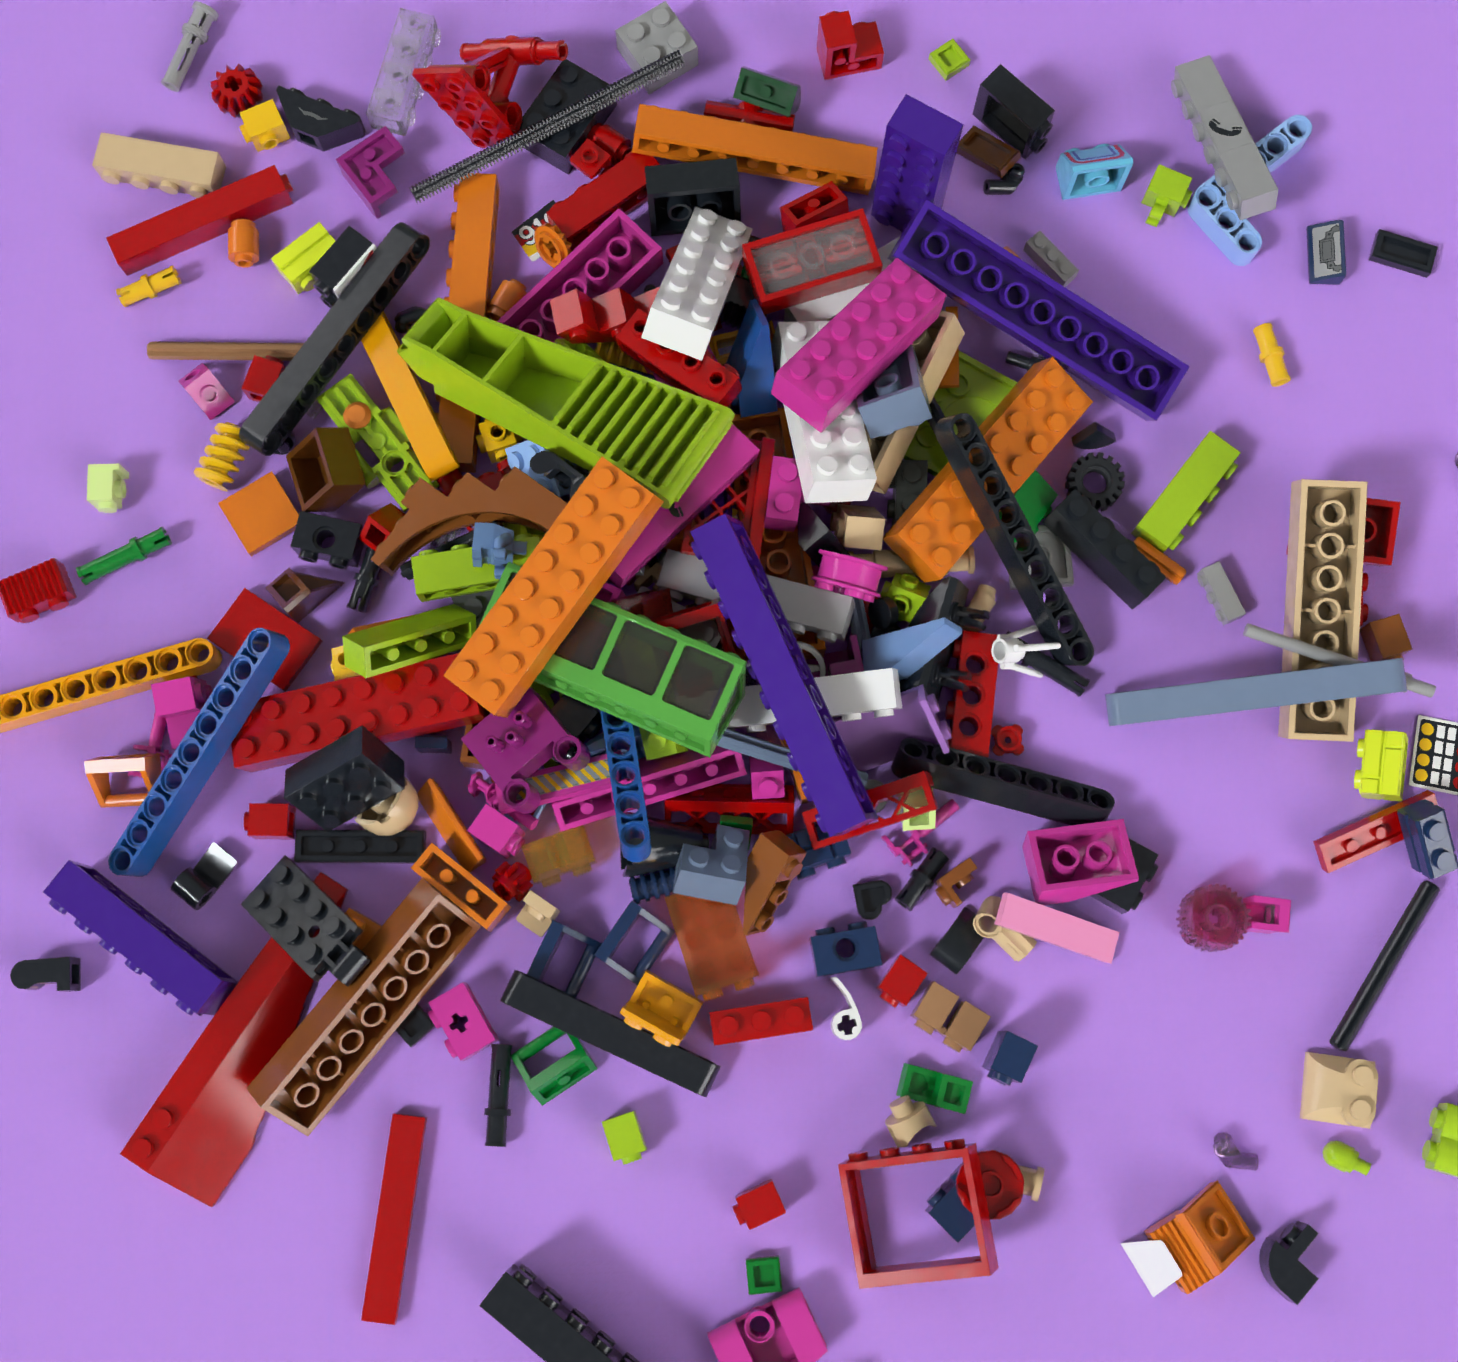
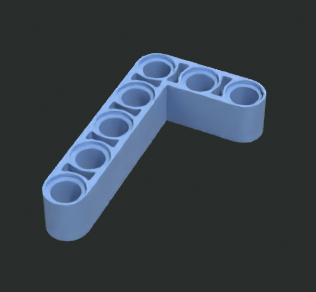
M1293 115L1255 143L1270 173L1296 154L1305 144L1312 132V123L1306 116ZM1291 132L1296 133L1299 137L1294 136ZM1268 149L1275 151L1276 154L1271 153ZM1215 175L1197 188L1188 204L1189 216L1230 262L1238 266L1249 264L1262 245V237L1247 219L1239 220L1235 210H1230L1226 200V191L1224 187L1218 186ZM1199 200L1206 201L1210 206L1203 205ZM1219 222L1226 223L1230 228L1223 227ZM1239 244L1246 245L1249 250H1244Z

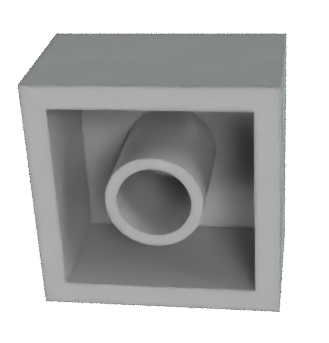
M666 1L615 30L617 50L633 72H637V70L644 66L647 67V65L654 61L657 62V60L664 56L667 57L668 54L670 55L674 51H680L685 67L681 64L682 69L680 66H678L679 70L675 67L676 72L671 69L672 74L668 71L669 75L665 73L666 77L662 74V79L660 76H658L659 80L655 78L656 82L652 79L653 84L648 81L649 86L645 83L646 87L644 88L648 94L698 66V46Z

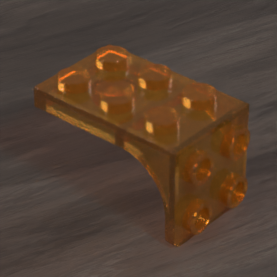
M680 894L664 897L696 998L703 996L704 1001L707 1002L722 997L723 989L734 986L736 991H740L755 985L754 979L759 978L760 975L754 963L746 936L743 933V927L735 905Z

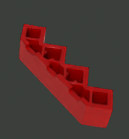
M619 287L595 298H590L577 288L550 300L556 334L572 344L617 342L616 335L638 308L649 314L660 287L636 297H632ZM720 317L714 331L722 328Z

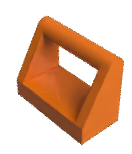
M160 753L100 756L84 761L86 776L101 808L140 806L148 794L111 795L108 772L140 771L148 792L162 772Z

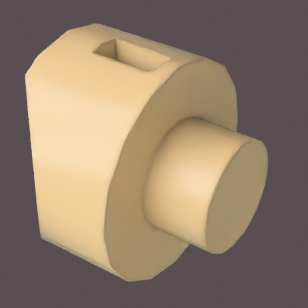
M907 1095L894 1100L889 1105L892 1114L886 1119L885 1124L897 1147H907L914 1135L922 1128L937 1126L923 1101L912 1103Z

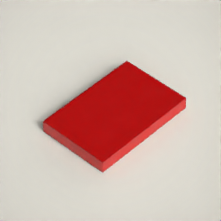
M244 588L207 639L235 657L249 633L256 628H265L285 635L289 640L290 650L271 683L286 692L323 641Z

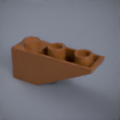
M780 830L761 833L747 859L743 933L746 936L765 932L774 921L773 915L778 905L786 899L788 895L787 889L791 881L800 873L803 867L802 861L807 852Z

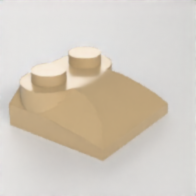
M1305 1052L1300 1119L1370 1129L1376 1114L1378 1072L1375 1062Z

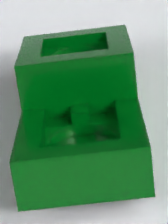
M904 1063L896 1095L900 1097L908 1095L911 1100L923 1101L926 1104L966 1114L973 1081Z

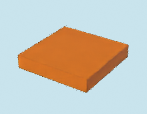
M272 471L218 503L251 557L295 531L299 513Z
M1218 1180L1209 1183L1175 1215L1213 1276L1221 1274L1255 1240V1237Z

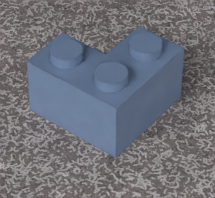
M718 824L710 849L683 843L675 868L673 893L737 905L746 883L750 831Z

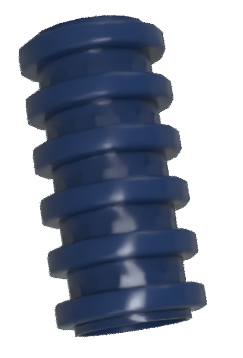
M674 867L669 868L667 871L660 870L658 873L651 872L650 875L646 876L642 874L638 878L630 877L629 885L633 901L636 904H640V900L645 899L646 902H649L650 898L655 897L657 900L660 899V895L664 894L665 897H670L674 886Z

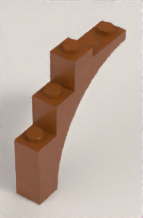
M515 466L510 473L503 476L496 491L468 472L454 484L452 492L448 497L422 478H419L414 485L409 487L401 501L408 509L407 513L398 519L393 531L385 541L377 546L375 554L370 560L393 576L405 561L428 543L457 529L475 525V522L490 523L498 520L502 523L523 525L546 533L565 508L567 502Z

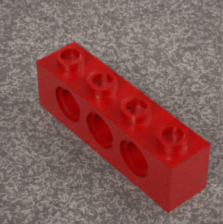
M963 630L959 639H955L952 650V658H957L956 670L970 672L966 667V661L975 660L981 665V672H971L972 680L956 681L964 683L969 687L968 690L975 692L978 697V703L968 704L963 699V691L953 690L952 701H947L945 719L950 720L949 728L952 734V738L948 739V744L950 748L988 758L998 663L992 657L991 648L993 642L997 639V634ZM963 721L970 722L975 728V733L970 736L964 735L959 729V723Z

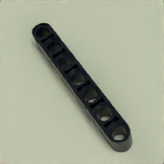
M909 737L901 741L891 765L892 772L900 779L923 771L930 772L934 782L931 788L1067 825L1106 821L1115 805L1113 796L1101 788L950 747V752L944 754L939 744Z
M514 970L500 999L501 1002L703 1097H707L721 1067L680 1046L672 1044L671 1047L662 1045L653 1038L654 1034L644 1029L637 1030L626 1024L623 1019L518 970Z

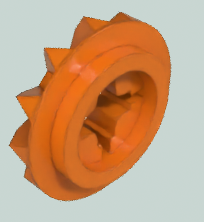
M547 222L535 230L534 239L542 259L555 268L572 252L570 249L572 244L566 240L565 233H560L556 225L552 226Z

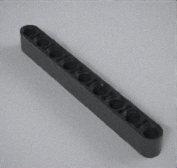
M404 222L397 223L390 230L245 420L239 432L241 441L265 456H271L280 448L424 258L430 247V239L427 235Z
M960 413L940 419L935 427L936 438L1045 643L1061 644L1059 649L1049 650L1053 658L1065 666H1085L1089 664L1094 656L1092 642L975 420L967 413ZM954 424L957 426L958 429L957 435L954 432ZM969 453H971L973 458L972 464L969 460ZM984 481L987 483V492L984 489ZM999 510L1002 512V519L999 517ZM1014 537L1016 538V541H1017V546H1016V547H1015V545H1014ZM1029 565H1030V567H1031V575L1029 574V571H1028ZM1044 593H1045V596H1046L1045 602H1044V600H1043V594H1044Z

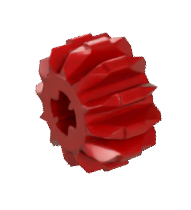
M226 64V72L216 71L218 80L210 81L213 90L211 92L213 101L217 103L220 111L224 114L229 112L234 118L237 117L239 112L257 105L256 102L263 100L260 79L256 77L253 70L250 68L244 70L240 64L234 70Z

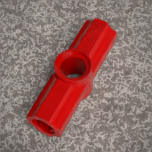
M707 100L704 109V116H714L720 119L746 122L758 126L774 127L793 132L795 115L788 117L774 111L764 110L762 107L745 101L739 103V105Z

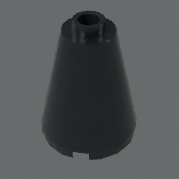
M624 812L625 814H634L633 812ZM647 816L652 846L651 853L644 861L631 862L623 856L620 845L621 869H625L622 875L623 877H634L676 867L683 843L709 848L708 835H703L701 828ZM640 838L631 839L628 842V844L638 845L641 842H643V840Z

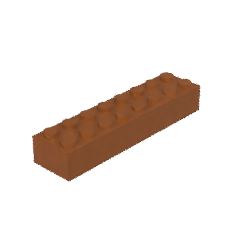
M421 878L361 950L372 961L349 987L338 979L246 1088L260 1108L304 1135L309 1136L481 926L446 896Z

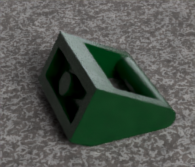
M743 66L740 70L733 98L790 117L799 109L801 90L800 85Z

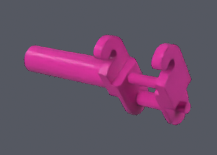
M155 710L148 746L134 745L133 749L148 752V754L160 753V757H162L161 769L163 771L172 754H169V750H164V753L160 752L167 721L164 717H157ZM128 771V776L142 778L140 772Z
M480 771L472 774L470 784L467 786L469 793L476 797L482 791L485 793L486 802L489 806L498 810L495 782L487 783L483 780V775ZM518 811L507 813L529 830H533L539 821L529 813L523 814Z
M953 799L936 811L935 828L960 809ZM934 829L911 830V837L897 847L886 835H883L881 839L887 843V847L895 857L900 855L903 858L901 862L904 865L907 863L912 867L911 861L922 852L928 854L926 849L928 845L926 843L922 844L919 839L926 837ZM914 841L918 847L906 855L903 849Z

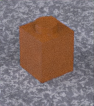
M1400 614L1369 622L1360 628V634L1370 661L1403 658L1402 655L1413 649Z

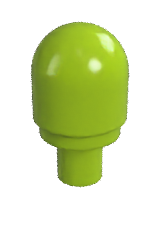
M1330 1141L1323 1148L1322 1154L1325 1162L1337 1170L1348 1173L1355 1170L1366 1176L1371 1168V1163L1359 1158V1152L1355 1148L1341 1141Z

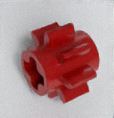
M504 861L492 876L494 880L492 886L495 893L505 901H510L515 897L520 902L533 886L530 882L532 880L530 870L520 862H515L510 866L507 861Z

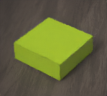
M953 38L931 52L928 58L945 81L968 67L971 61Z

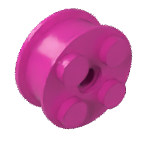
M819 549L818 553L822 555L817 576L811 577V580L815 581L814 587L874 603L875 597H881L877 589L882 571H888V567L858 557Z

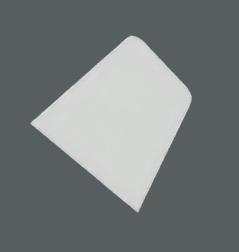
M1162 1240L1120 1243L1153 1297L1183 1276L1181 1269Z

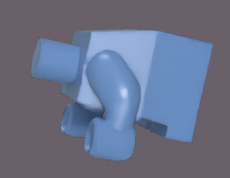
M475 522L472 544L473 567H482L483 564L495 565L494 576L495 579L500 580L507 563H513L514 554L526 555L527 542L515 541L514 531L494 523Z

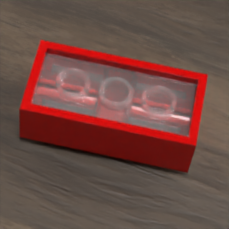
M863 208L742 244V260L755 299H757L764 315L870 283L882 272L883 268Z

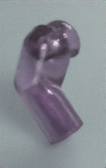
M1221 1132L1214 1136V1153L1223 1165L1235 1169H1258L1259 1160L1256 1153L1239 1152L1232 1142L1231 1135Z

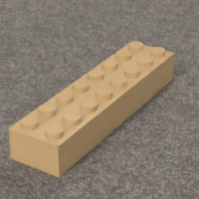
M1310 479L1291 482L1283 635L1358 660L1368 482ZM1283 649L1282 672L1333 666ZM1356 697L1280 706L1278 736L1286 739L1354 742Z

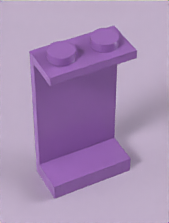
M923 684L901 692L902 709H894V716L874 718V712L861 713V720L842 722V716L833 719L856 770L864 772L893 761L901 741L909 737L935 744L939 743L944 754L950 752L948 739L952 738L950 728L946 720H939L936 713L940 712V708L933 693L928 695Z

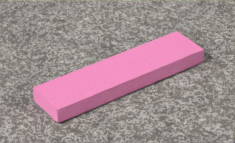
M1010 893L1002 894L994 923L997 926L1112 964L1120 933Z

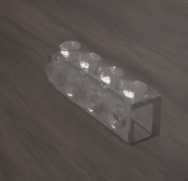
M400 8L366 112L371 128L379 130L386 126L391 133L406 136L409 126H413L416 118L415 106L417 99H422L424 90L421 84L412 76L414 68H427L433 63L432 52L434 47L439 46L441 39V30L437 27L435 16Z

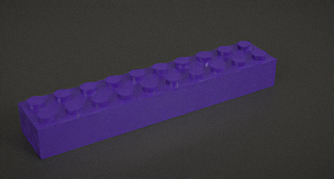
M928 200L919 204L887 258L892 262L899 258L952 300L1046 359L1053 357L1064 370L1145 421L1158 420L1190 367Z
M725 513L690 531L694 539L691 542V547L699 560L703 559L708 570L704 572L705 578L713 590L717 589L721 601L718 602L720 611L725 619L730 618L735 629L732 631V637L740 650L744 648L749 659L746 661L747 670L754 680L758 679L762 688V691L759 692L761 701L767 710H772L776 721L773 722L774 729L781 740H786L790 752L787 753L788 760L795 771L799 770L804 780V783L801 784L803 793L809 802H814L818 810L815 818L823 833L828 832L829 837L844 835L878 819L879 817L743 523Z

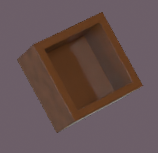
M316 427L286 455L302 511H336L366 485L364 472L360 467L349 428Z

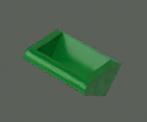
M555 1027L550 1028L511 1054V1058L529 1091L542 1106L598 1069L581 1040L567 1033L576 1049L533 1077L524 1061L566 1034V1032Z

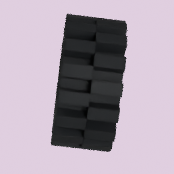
M1092 452L1088 453L1085 458L1081 456L1072 465L1066 476L1065 489H1068L1066 495L1068 496L1076 489L1081 495L1086 496L1091 501L1092 506L1097 511L1101 509V512H1103L1109 506L1111 507L1121 495L1125 485V481H1122L1125 475L1124 471L1119 472L1121 465L1118 462L1115 465L1112 463L1113 457L1109 455L1105 459L1103 458L1104 453L1098 452L1097 456H1094ZM1091 472L1101 474L1106 481L1105 490L1100 493L1089 492L1083 484L1084 476Z

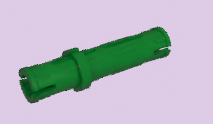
M162 526L139 539L136 536L129 539L128 544L82 566L76 567L79 578L84 577L81 579L83 584L88 585L90 582L138 559L139 561L147 559V555L171 545L172 541L169 535H165L167 531Z

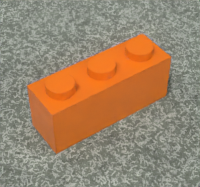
M433 843L427 847L411 867L413 871L489 932L494 930L511 909L508 903Z

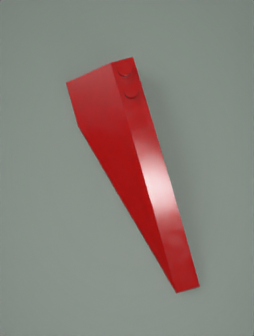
M320 872L314 882L342 908L348 889ZM320 928L314 933L313 938L319 934ZM272 937L214 1015L120 1153L145 1172L210 1207L215 1205L251 1151L259 1124L262 1122L266 1112L260 1108L246 1088L296 1030L305 1008L304 1003L314 983V980Z

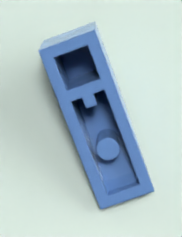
M944 617L862 640L864 671L895 668L898 669L899 681L907 679L962 634V628Z

